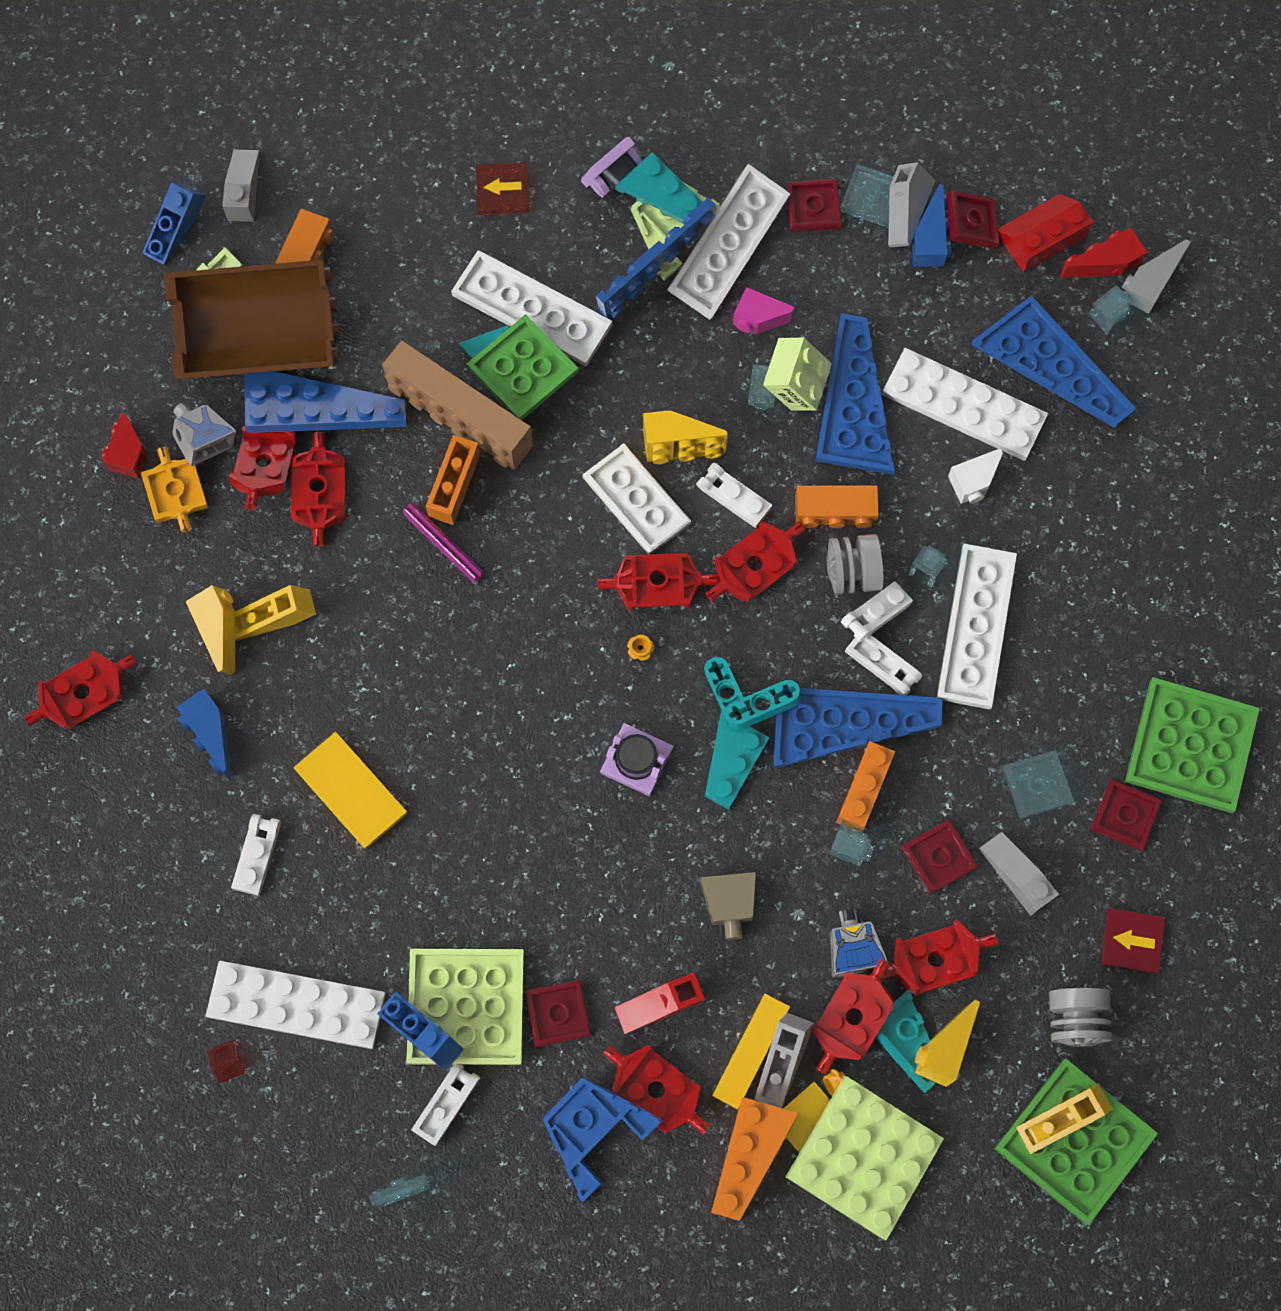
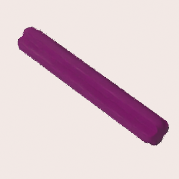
M410 503L404 508V516L473 583H477L484 576L483 570L414 503Z

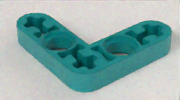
M714 657L705 664L704 670L707 680L727 724L733 729L740 730L791 709L801 701L800 688L792 680L779 682L744 698L725 659ZM718 667L721 670L724 680L719 682L713 668ZM725 688L735 690V694L729 699L722 698L720 693ZM789 690L793 697L788 699L784 691ZM776 694L779 704H775V700L772 695ZM762 699L771 702L770 707L764 711L756 708V703ZM751 705L754 715L750 716L747 706ZM738 711L742 715L741 720H737L734 717L735 712Z

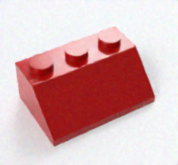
M1059 194L998 228V236L1019 267L1025 272L1087 237L1093 220L1080 202Z

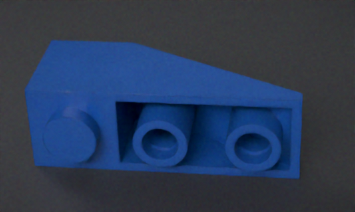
M171 182L142 254L166 265L197 219L206 195L185 184Z
M939 184L915 230L912 241L913 267L944 266L946 258L951 256V241H946V233H949L950 228L949 217H945V210L948 209L943 184Z
M203 688L176 707L181 713L178 720L186 731L192 729L197 737L193 741L203 753L207 750L212 758L208 762L217 774L223 772L228 778L231 776L224 715Z
M397 992L390 997L377 1013L445 1072L464 1050L452 1037Z

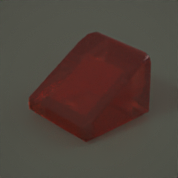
M234 1040L207 1050L212 1073L219 1083L245 1073V1068Z

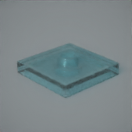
M857 164L840 207L841 212L889 227L890 185L894 176Z
M1056 750L1006 764L1002 767L1020 819L1074 803Z
M427 1174L407 1180V1177H403L391 1182V1187L371 1194L369 1197L372 1206L382 1208L433 1188L432 1186L434 1185L431 1176Z

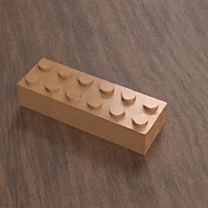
M402 340L382 364L388 388L392 393L397 396H405L416 409L420 411L422 409L426 410L435 422L440 425L445 423L451 427V431L456 436L466 437L471 441L477 442L480 452H488L494 456V460L504 468L509 466L515 470L533 447L531 427Z

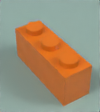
M300 209L275 264L323 260L325 246L331 243L334 236L330 220Z
M455 435L452 436L426 504L429 518L454 525L480 457V449L477 442Z
M797 486L795 493L796 523L800 522L804 528H815L818 525H829L831 528L856 525L858 528H868L876 525L878 519L877 486Z
M869 741L836 821L837 824L859 833L863 832L895 751Z

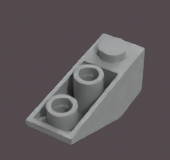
M918 162L898 165L891 182L889 197V247L909 246L911 244L935 183V179Z

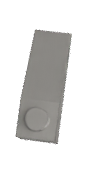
M233 150L224 185L222 206L228 221L254 222L259 150Z
M1186 239L1142 265L1134 276L1129 274L1122 286L1126 290L1122 300L1149 314L1186 252L1190 241Z
M1002 832L979 848L1030 916L1059 895L1043 873Z
M786 1013L779 1020L754 1100L783 1108L805 1052L813 1022L790 1013Z

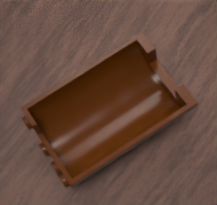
M324 260L164 273L166 300L171 302L176 348V353H171L174 380L334 366L335 362L340 361L339 348L336 346L335 338H340L339 323L334 322L333 312H338L336 296H331L329 282H332L331 267H326Z

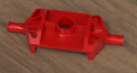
M245 426L242 427L243 438L234 472L230 473L229 477L231 484L238 491L248 494L245 504L246 509L250 510L252 506V510H256L258 498L266 495H277L284 490L296 443V436L293 431L246 433ZM262 460L271 462L266 467L258 466V463Z
M318 432L313 434L314 447H312V450L300 453L292 459L291 518L293 522L313 530L314 547H319V545L324 547L325 529L346 520V460L338 453L326 450L324 447L325 434L319 432L318 435ZM315 481L325 483L323 490L319 492L312 491L310 487Z
M762 521L755 531L721 557H715L714 564L719 582L705 593L707 598L710 597L709 600L713 602L723 593H729L741 601H751L796 566L797 560L792 539L805 531L803 525L800 526L801 523L797 522L790 529L783 532ZM751 559H758L762 562V568L754 571L748 567L747 563Z
M688 553L626 555L621 563L618 574L614 575V579L598 578V590H618L628 611H632V607L685 605L686 608H690L698 587H701V585L718 584L717 574L701 575ZM655 573H661L666 580L661 585H655L650 581V577Z
M91 651L92 656L45 683L42 680L38 682L40 706L30 714L23 716L24 720H26L29 727L45 718L46 720H52L65 730L73 728L123 698L122 672L137 664L135 659L130 654L118 663H112L96 651ZM80 687H89L90 692L86 698L78 699L76 697V692Z
M958 920L953 921V926L901 941L898 938L895 945L894 963L889 966L882 980L895 977V979L901 981L909 992L917 995L977 976L979 954L982 952V949L998 945V940L995 938V933L979 939L975 938ZM932 955H938L943 958L944 963L939 967H934L929 964L928 958Z
M880 958L873 973L869 975L844 973L842 976L844 979L817 1025L812 1027L811 1030L825 1050V1055L818 1067H816L823 1074L827 1075L834 1060L839 1058L863 1060L896 1004L891 994L883 985L884 981L882 978L891 965ZM853 1009H859L863 1015V1019L858 1025H852L848 1019L849 1012Z
M611 1045L607 1047L611 1053L605 1050L603 1055L617 1064L616 1067L618 1068L613 1093L661 1118L663 1122L657 1128L664 1134L685 1123H690L704 1135L710 1124L696 1115L695 1108L700 1091L698 1084L696 1085L652 1050L649 1045L628 1056H623ZM659 1082L664 1086L665 1093L662 1097L652 1098L649 1095L648 1087L651 1083Z

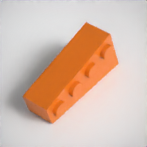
M742 1097L711 1213L738 1221L742 1220L800 1113Z

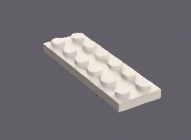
M748 164L667 290L710 320L790 193Z
M479 250L451 291L452 296L510 327L526 314L568 358L587 367L612 327L610 319Z
M904 348L882 392L883 396L995 448H1001L1002 451L1024 461L1048 415L1047 412L907 348Z
M963 544L937 698L974 707L992 708L1017 553Z
M219 961L206 1017L374 1050L381 1018L377 1013L383 1007L386 993Z

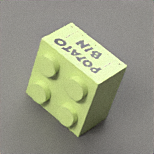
M779 338L763 386L790 410H817L832 363L805 338Z

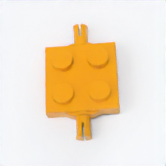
M162 447L163 451L161 448L157 450L161 464L153 469L141 472L156 523L178 519L180 531L186 533V529L188 532L192 530L188 515L208 508V504L196 465L190 466L186 459L171 460L168 447Z

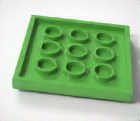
M1152 677L1125 782L1234 813L1260 708Z
M1065 1058L994 1149L1085 1225H1089L1158 1133L1102 1088L1113 1108L1112 1111L1051 1144L1030 1153L1016 1127L1097 1084Z

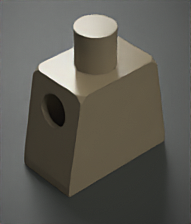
M755 872L702 877L701 886L712 925L724 924L726 940L743 938L741 923L751 922L753 919Z

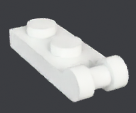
M712 463L707 469L708 474L700 478L696 483L697 486L754 528H757L772 509V504L727 474L719 465ZM716 479L722 483L719 488L713 485Z
M893 582L855 611L848 613L841 623L846 628H850L855 633L854 637L861 642L908 608L913 600L896 582Z
M871 635L861 642L854 638L845 650L848 655L892 687L899 695L907 696L911 691L910 687L913 683H918L922 678L918 670ZM899 671L905 674L902 681L895 677Z
M252 814L249 830L231 886L233 890L260 896L280 830L281 820L274 818L266 820L262 819V815ZM260 829L268 831L266 839L258 837Z
M454 1064L411 1129L434 1146H437L481 1079L475 1073L471 1075L463 1070L464 1066L461 1064ZM456 1079L465 1084L461 1091L452 1087Z

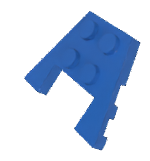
M585 1077L581 1078L542 1119L557 1152H560L567 1167L566 1171L570 1179L573 1180L578 1191L577 1195L582 1202L586 1201L603 1183L583 1159L622 1119L642 1141L663 1122L656 1115Z

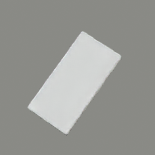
M622 444L583 474L584 480L648 555L654 553L691 524V520L625 444Z

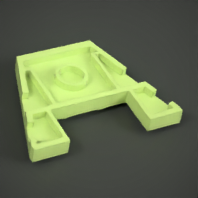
M685 184L702 201L706 199L704 196L698 194V191L696 189ZM711 199L716 204L714 214H716V212L720 208V203ZM637 201L631 207L632 214L648 249L658 241L663 244L668 236V232L675 226L680 228L684 226V224L661 213L659 209L647 203L643 204ZM677 257L670 263L666 261L659 268L661 270V278L665 281L683 263Z

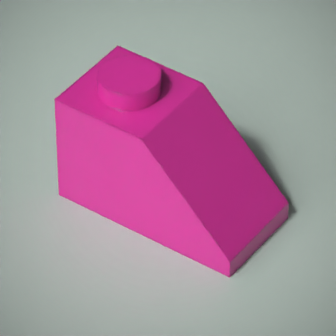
M746 287L734 312L733 325L745 333L759 334L790 323L793 318L794 307Z

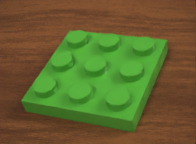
M526 314L467 363V368L512 415L521 421L579 372L578 367Z

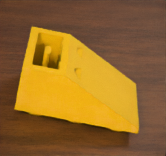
M673 411L643 413V434L647 463L664 464L669 460L675 459L691 461L695 457L703 456L713 459L726 454V430Z

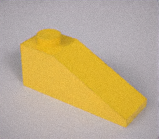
M212 585L187 600L186 603L218 672L232 675L235 673L236 612L232 606L233 598L226 589Z
M289 585L235 611V641L291 626L316 615L310 589Z
M974 1000L967 1005L924 1047L921 1046L915 1057V1063H918L915 1071L916 1074L946 1087L956 1081L979 1008V1001Z
M1098 1083L1016 1128L1029 1152L1033 1153L1112 1111L1113 1108Z

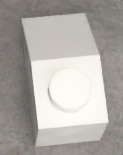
M1001 448L951 468L948 477L961 504L968 501L975 503L985 497L984 495L989 488L1003 454Z

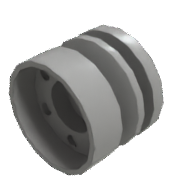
M876 534L857 536L856 548H852L848 537H843L842 550L837 538L829 539L827 571L835 595L843 594L844 582L848 593H854L855 581L859 580L863 592L882 590L883 563L879 539Z
M1069 988L1049 992L1050 1011L1063 1014V1019L1050 1022V1027L1064 1029L1063 1032L1051 1034L1052 1042L1083 1047L1095 1046L1113 1040L1111 1032L1099 1031V1028L1112 1026V1021L1098 1018L1099 1013L1111 1010L1109 990Z

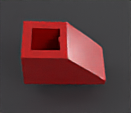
M121 413L119 420L113 424L112 438L110 444L106 445L103 450L102 459L109 471L139 479L148 454L127 415Z

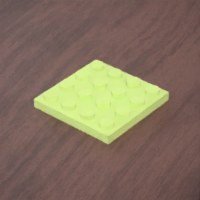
M410 949L408 1002L464 1048L452 1065H522L524 950ZM407 1040L406 1064L437 1065Z
M844 1076L786 1178L878 1237L887 1240L944 1138L852 1079Z

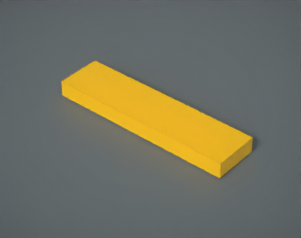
M764 994L712 1095L713 1097L738 1110L742 1097L745 1096L773 1041L778 1022L788 1012L790 1006Z

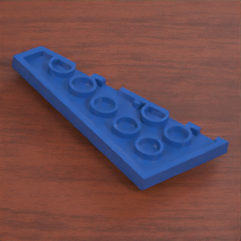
M706 198L686 216L683 221V227L675 226L668 232V236L663 244L658 241L638 258L627 270L628 275L626 277L618 276L613 280L607 294L602 290L596 295L600 315L608 319L618 317L625 309L623 305L630 298L634 300L642 292V286L647 280L653 281L661 272L659 268L666 261L668 263L672 262L679 254L678 249L684 243L686 245L691 243L697 236L696 231L702 225L707 226L714 219L716 204L710 198Z
M1032 296L976 337L971 343L977 349L1114 428L1136 410L1132 403Z
M841 313L815 461L894 475L895 469L891 458V447L887 436L883 403L876 376L877 371L872 354L868 321L865 317Z
M273 371L245 374L246 433L406 427L404 399Z
M800 688L801 701L799 704L776 715L773 769L867 746L869 741L879 743L939 728L942 725L943 698ZM789 690L784 691L788 699L793 697Z

